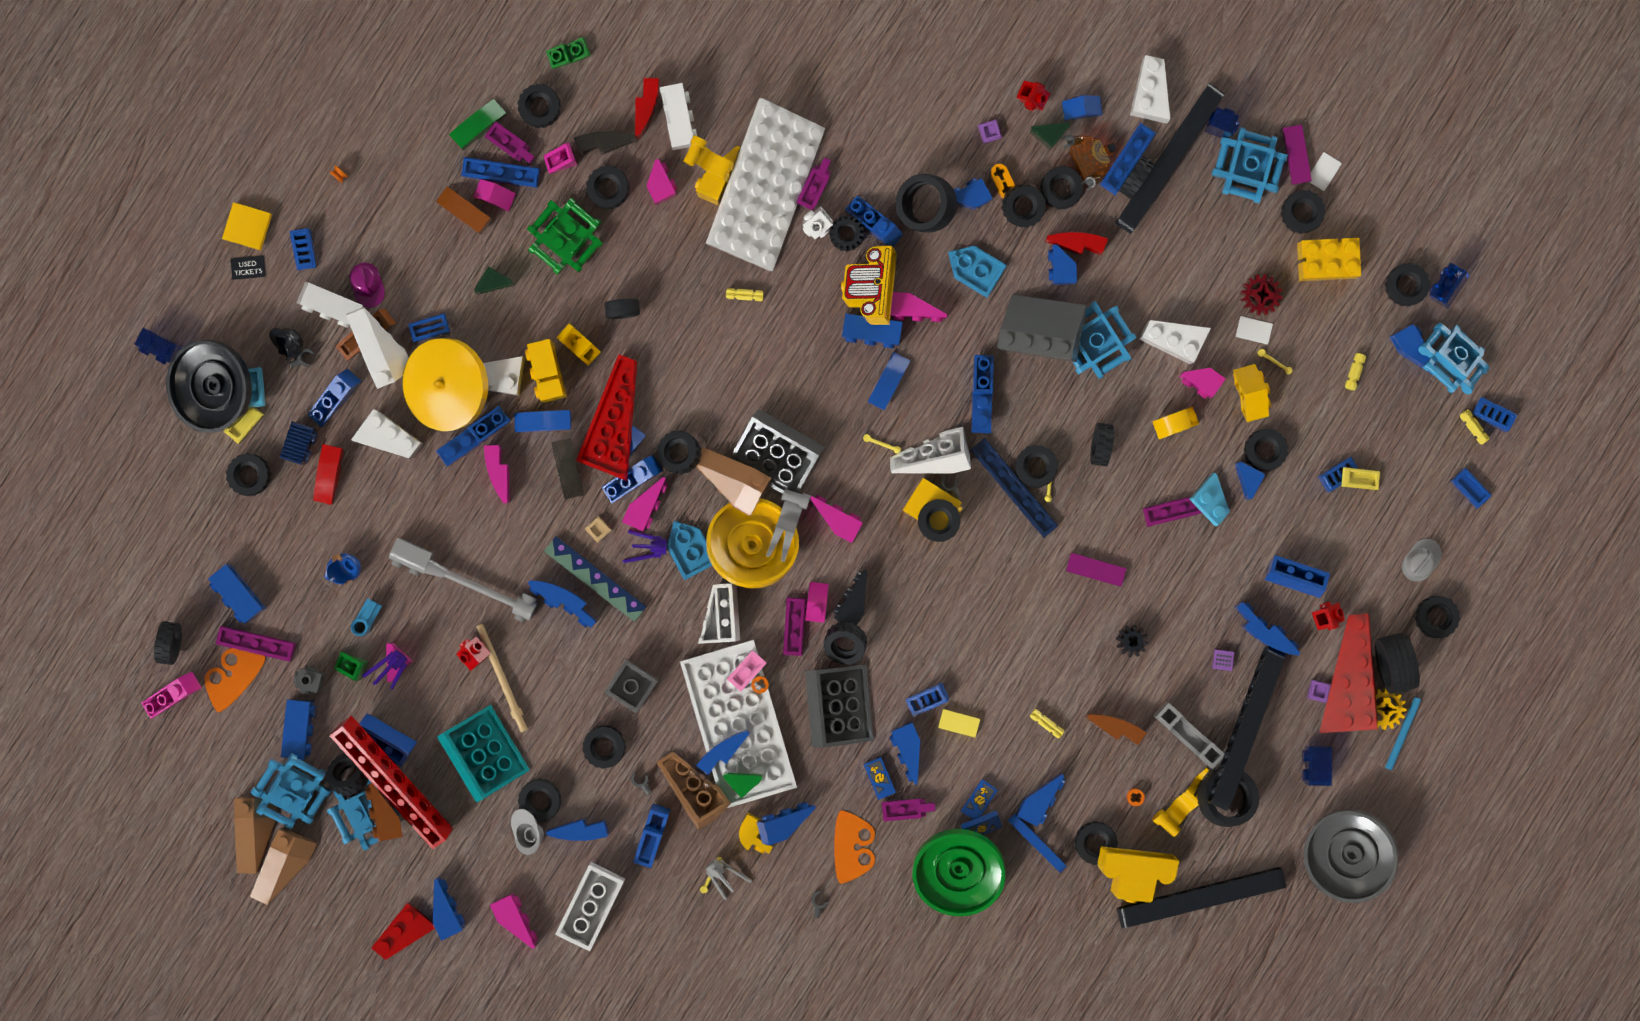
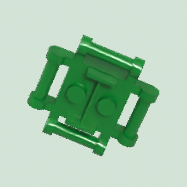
M573 198L569 199L563 209L550 200L547 203L548 206L537 220L526 229L537 238L528 251L531 254H536L553 268V272L557 275L563 271L567 264L580 273L585 262L598 247L600 248L604 244L593 235L602 222L599 219H594L576 204L577 201ZM573 210L591 226L587 230L573 219L568 212ZM556 211L558 215L554 217L544 229V232L540 234L537 230L551 213ZM589 240H591L592 243L590 244V246L585 250V252L580 256V258L576 262H574L573 259L576 257V255L581 251V249L586 245V243ZM544 244L559 256L562 261L557 263L539 247Z

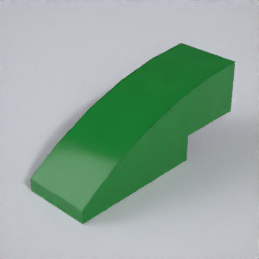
M493 99L469 116L448 135L464 151L477 138L480 139L488 132L495 121H500L507 113Z

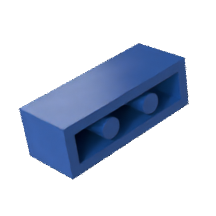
M845 313L842 338H846L845 342L857 343V340L864 341L865 345L875 346L876 343L883 344L884 348L894 349L895 346H899L902 322L890 320V325H872L863 316Z
M1274 555L1269 562L1265 580L1320 598L1326 591L1330 573Z
M225 564L208 578L211 582L209 585L212 590L220 593L223 597L221 599L228 608L231 607L235 612L233 615L240 623H249L266 609L231 564Z
M287 699L281 749L282 758H288L293 753L298 759L304 760L308 758V755H311L312 744H309L310 736H313L314 725H311L312 717H315L316 706H313L314 701Z
M368 713L359 723L395 764L402 767L417 742Z

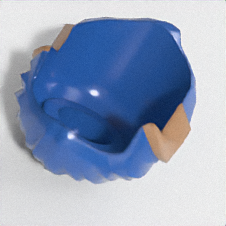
M336 554L328 561L324 577L336 584L346 585L349 582H353L359 576L361 563L359 559L351 554Z

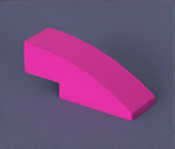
M484 445L485 462L491 483L502 502L510 503L509 465H502V446Z

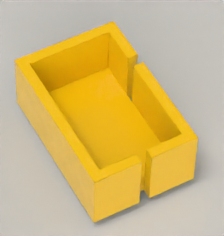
M1343 238L1339 241L1338 239L1302 240L1297 243L1298 260L1306 258V261L1298 264L1299 281L1356 279L1361 276L1359 238Z
M546 339L527 344L528 349L525 350L527 361H530L532 364V368H530L531 378L537 383V387H534L536 398H539L544 403L567 398L554 342Z

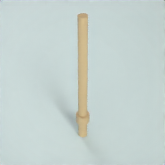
M483 624L478 625L476 628L482 642L491 653L489 659L511 708V716L516 720L520 732L526 731L528 729L522 717L524 714L521 708H518Z

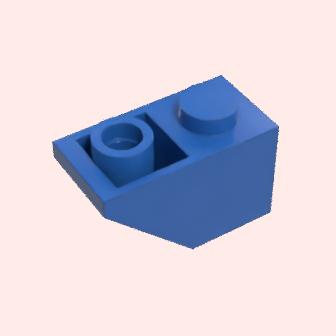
M974 178L966 183V187L954 189L957 205L976 210L993 199L982 178L979 180Z
M1052 245L1051 250H1048V261H1051L1052 269H1048V279L1052 280V285H1075L1077 283L1076 262L1058 245Z

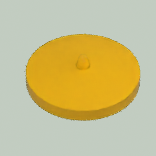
M439 338L421 344L411 354L404 369L403 391L408 407L421 423L435 430L451 431L468 426L480 415L487 400L488 378L483 362L470 346L456 339Z
M761 499L751 516L737 510L730 503L716 513L708 528L706 549L712 566L724 579L745 588H762L778 582L791 570L799 549L797 528L795 529L785 562L781 561L786 531H783L770 557L766 556L782 511L780 506L771 501Z

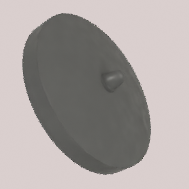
M1345 809L1332 812L1315 824L1305 842L1304 863L1310 879L1324 894L1341 902L1361 903L1379 896L1391 884L1398 869L1399 851L1393 834L1381 820L1364 811Z

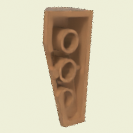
M702 448L700 462L696 465V468L717 487V490L729 500V503L734 508L751 516L769 487L771 477L755 468Z
M674 752L657 761V765L698 830L713 822L731 804L719 786L706 779L703 774L693 769L691 765Z
M239 796L234 801L237 873L257 874L265 848L272 834L274 823L276 822V820L264 814L256 813L262 801V798L256 796ZM271 803L267 805L268 808L278 813L277 806Z
M285 827L280 828L270 846L250 897L268 905L310 861L318 843Z

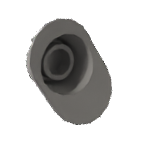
M1422 539L1414 544L1402 562L1403 573L1408 579L1422 581L1434 571L1441 560L1442 554L1440 546L1436 541Z
M525 809L516 810L511 818L516 846L523 854H533L538 850L539 845L544 839L543 828L536 822L534 816Z

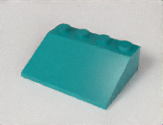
M491 705L437 736L476 803L530 771Z

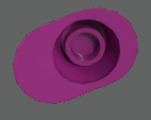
M366 262L354 266L350 272L349 280L357 302L367 308L376 307L382 302L385 295L384 286L377 268Z

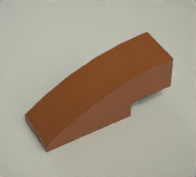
M446 187L436 200L439 205L480 235H482L492 221L489 216L449 187Z
M385 308L378 310L372 315L386 332L396 324ZM353 331L336 345V348L347 361L361 352Z
M1091 713L1085 715L1087 719L1117 740L1123 734L1139 745L1147 732L1139 727L1113 716Z

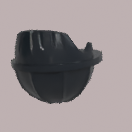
M273 328L270 330L269 337L272 343L279 349V354L286 356V361L300 355L303 340L296 330L289 328Z

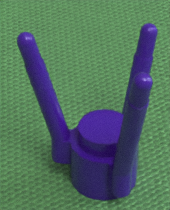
M628 530L629 534L655 540L651 541V544L632 545L633 548L651 549V552L654 553L624 559L623 563L654 557L661 558V555H666V539H662V536H653Z
M395 650L394 653L391 651L387 657L370 668L362 677L365 678L387 662L389 665L377 677L373 685H376L391 668L395 670L399 668L390 686V689H394L403 670L407 667L405 662L408 659L398 650Z

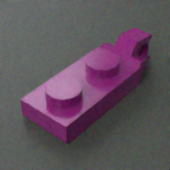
M496 121L484 136L515 160L521 161L524 159L532 164L536 159L528 152L530 147L524 141Z
M824 157L820 166L815 165L812 168L796 203L814 211L830 178L831 172L828 171L831 160Z
M920 798L882 802L884 822L918 819L925 817L926 812L936 811L935 802L925 803V799Z

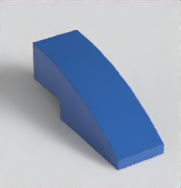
M893 352L868 403L885 411L911 360Z
M570 410L514 413L515 432L572 430Z
M745 730L724 739L709 750L696 766L709 775L719 760L727 764L750 734V731Z
M652 804L633 863L652 868L671 809Z
M585 818L548 829L546 834L557 839L587 841L608 837L609 831L605 820L586 825Z

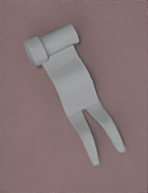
M788 489L784 490L782 500H785L766 556L770 557L783 531H786L781 561L785 562L802 509H807L811 495L806 493L800 494Z

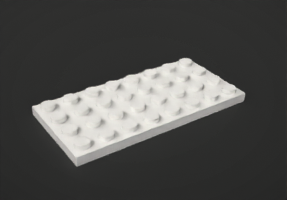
M759 98L706 244L768 271H773L798 204L796 201L805 185L825 128L774 103Z
M754 640L680 661L706 752L736 733L745 730L750 731V734L727 764L719 760L712 769L716 785L721 788L731 803L727 808L797 788L769 690L767 689L761 694L754 692L751 686L752 679L742 691H739L727 680L730 674L752 650L758 654ZM763 669L755 677L764 676ZM762 679L759 682L755 681L756 689L765 688L766 684H763L765 681ZM724 772L763 774L762 780L743 798L723 778Z

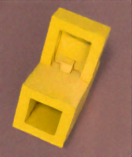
M570 323L556 337L588 366L601 353Z
M1193 406L1152 421L1159 439L1199 425Z
M748 812L739 830V838L742 845L748 851L753 844L755 845L754 849L762 854L765 852L770 853L773 844H762L761 837L758 836L757 821L761 819Z

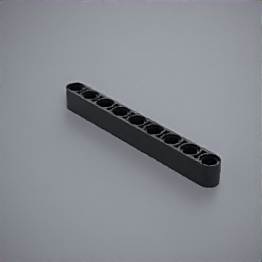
M1211 83L1206 86L1139 190L1115 222L1117 226L1132 234L1225 95L1223 91Z
M1266 646L1261 653L1208 797V803L1226 811L1230 808L1285 659V653L1270 646Z
M1277 867L1153 898L1152 902L1140 901L1117 908L1121 928H1127L1286 888L1287 884L1283 868Z

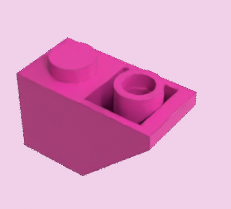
M659 159L655 160L647 183V188L656 206L677 196L675 190L678 189L674 180H669L666 175L669 173L665 162L660 163Z
M1212 368L1187 371L1178 376L1182 379L1181 382L1189 388L1192 386L1197 389L1196 393L1204 399L1207 397L1209 399L1213 398L1226 380V378Z

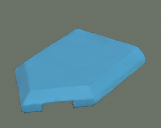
M975 245L948 252L954 278L988 298L1007 265Z
M674 521L666 547L683 579L686 580L711 567L712 564L707 554L706 538L701 529Z

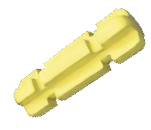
M727 288L726 298L728 299L737 298L739 300L751 301L755 299V301H763L764 292L756 290V292L748 289L735 290V288Z
M1356 353L1353 360L1355 362L1351 365L1348 374L1349 380L1345 384V388L1349 390H1356L1358 384L1356 381H1359L1363 369L1362 363L1364 364L1366 359L1364 354Z
M1465 410L1460 414V418L1463 422L1466 421L1465 425L1473 436H1477L1476 440L1479 444L1486 443L1489 440V436L1486 432L1483 433L1484 429L1476 418H1472L1473 414L1470 410Z
M1034 709L1030 714L1033 720L1038 721V724L1052 732L1057 738L1064 734V730L1061 727H1057V724L1045 715H1041L1042 713L1037 709Z

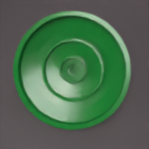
M950 829L933 835L921 845L914 858L912 878L916 892L929 907L950 916H969L984 911L998 899L1005 883V863L999 849L987 837L971 830Z

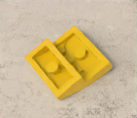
M233 202L222 239L261 251L272 214Z

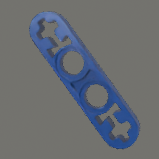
M1015 813L1008 819L1060 873L1067 868V865Z

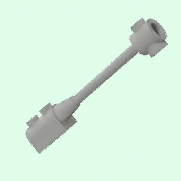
M402 538L396 539L389 555V559L393 560L392 565L401 569L403 565L409 567V572L420 576L422 573L446 577L512 606V613L515 614L514 619L525 623L526 619L531 620L538 604L536 603L537 598L523 593L517 600L449 571L446 567L432 560L435 553Z

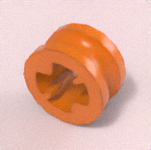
M336 165L333 171H329L341 183L344 182V178L349 177Z
M757 676L753 679L751 686L754 692L761 694L768 689L769 683L764 676ZM762 679L765 681L763 684H766V686L758 690L756 689L757 685H754L755 681L759 682Z
M1137 788L1130 789L1126 795L1128 803L1132 806H1140L1145 799L1143 792ZM1132 793L1140 794L1138 802L1135 800L1131 801L1130 798H1133L1131 796Z

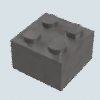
M626 659L605 690V693L637 713L659 679Z

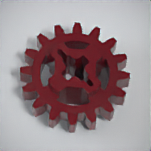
M1257 274L1254 276L1255 280L1250 277L1247 279L1249 284L1244 283L1242 285L1245 290L1240 291V294L1244 295V298L1240 299V301L1246 302L1244 309L1250 307V314L1256 311V316H1260L1261 312L1266 316L1268 315V310L1270 312L1275 311L1273 306H1280L1277 300L1283 299L1282 296L1278 295L1282 289H1277L1276 287L1279 282H1272L1274 277L1266 279V274H1263L1260 278ZM1259 283V285H1258V287H1257L1256 290H1255V289H1252V290H1251V287H1252L1254 284ZM1261 291L1262 294L1265 295V297L1262 299H1260L1261 297L1257 295V293ZM1266 301H1272L1269 306L1264 307Z

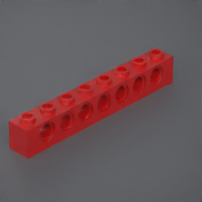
M352 715L341 722L330 734L334 742L432 850L446 841L454 828Z

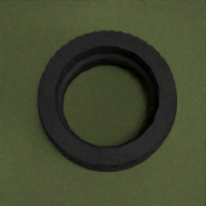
M931 174L914 175L903 182L897 192L895 207L898 217L907 227L915 231L931 233L942 230L954 218L957 208L956 193L953 187L939 176ZM923 185H933L940 194V210L929 222H920L913 213V197L916 191Z
M1398 633L1376 639V662L1381 680L1387 692L1395 694L1418 688L1420 683L1419 667L1409 637L1405 633Z
M1218 770L1210 773L1203 779L1197 792L1198 805L1203 816L1211 823L1222 827L1238 826L1249 821L1256 813L1260 800L1257 785L1251 776L1243 772L1239 782L1244 799L1242 808L1235 816L1227 817L1221 814L1215 805L1208 803V797Z

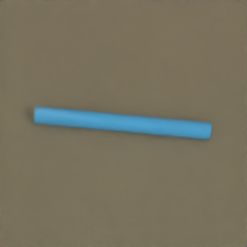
M1414 697L1385 766L1389 770H1393L1420 705L1421 699Z

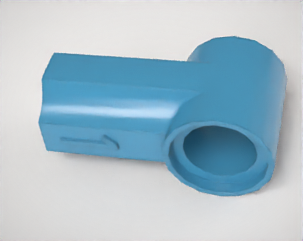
M367 598L357 618L351 623L352 633L361 637L368 635L383 606ZM363 622L365 624V630L362 633H359L357 631V625Z

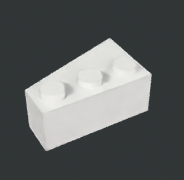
M1145 55L1142 59L1130 112L1131 116L1166 124L1170 121L1164 59Z
M683 83L660 87L672 149L688 148L691 146L690 141L693 135L697 136L696 129H692L691 122H694L692 110L688 111L687 103H691L689 92L684 91Z
M308 282L304 283L296 302L302 305V310L310 313L313 310L320 313L319 317L329 321L331 318L339 320L337 324L346 328L350 325L346 314L363 307L359 303Z
M1150 320L1147 322L1139 340L1188 364H1192L1195 362L1211 328Z
M521 356L483 363L488 378V391L519 396L525 358Z
M375 409L372 410L351 439L352 441L409 459H413L424 444Z
M733 583L715 584L712 587L698 644L740 641L737 585Z

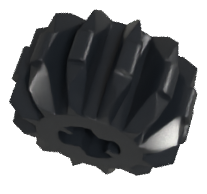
M1126 625V633L1122 630L1118 631L1123 635L1122 638L1116 637L1117 641L1122 642L1116 645L1117 648L1124 647L1121 653L1125 654L1128 651V657H1132L1133 651L1137 657L1140 656L1138 650L1140 649L1142 652H1145L1146 649L1142 645L1149 644V642L1143 641V639L1148 637L1147 634L1141 635L1144 629L1139 628L1136 632V625H1132L1131 630ZM1135 636L1136 638L1134 641L1136 642V644H1131L1130 646V641L1128 639L1129 637L1134 638Z

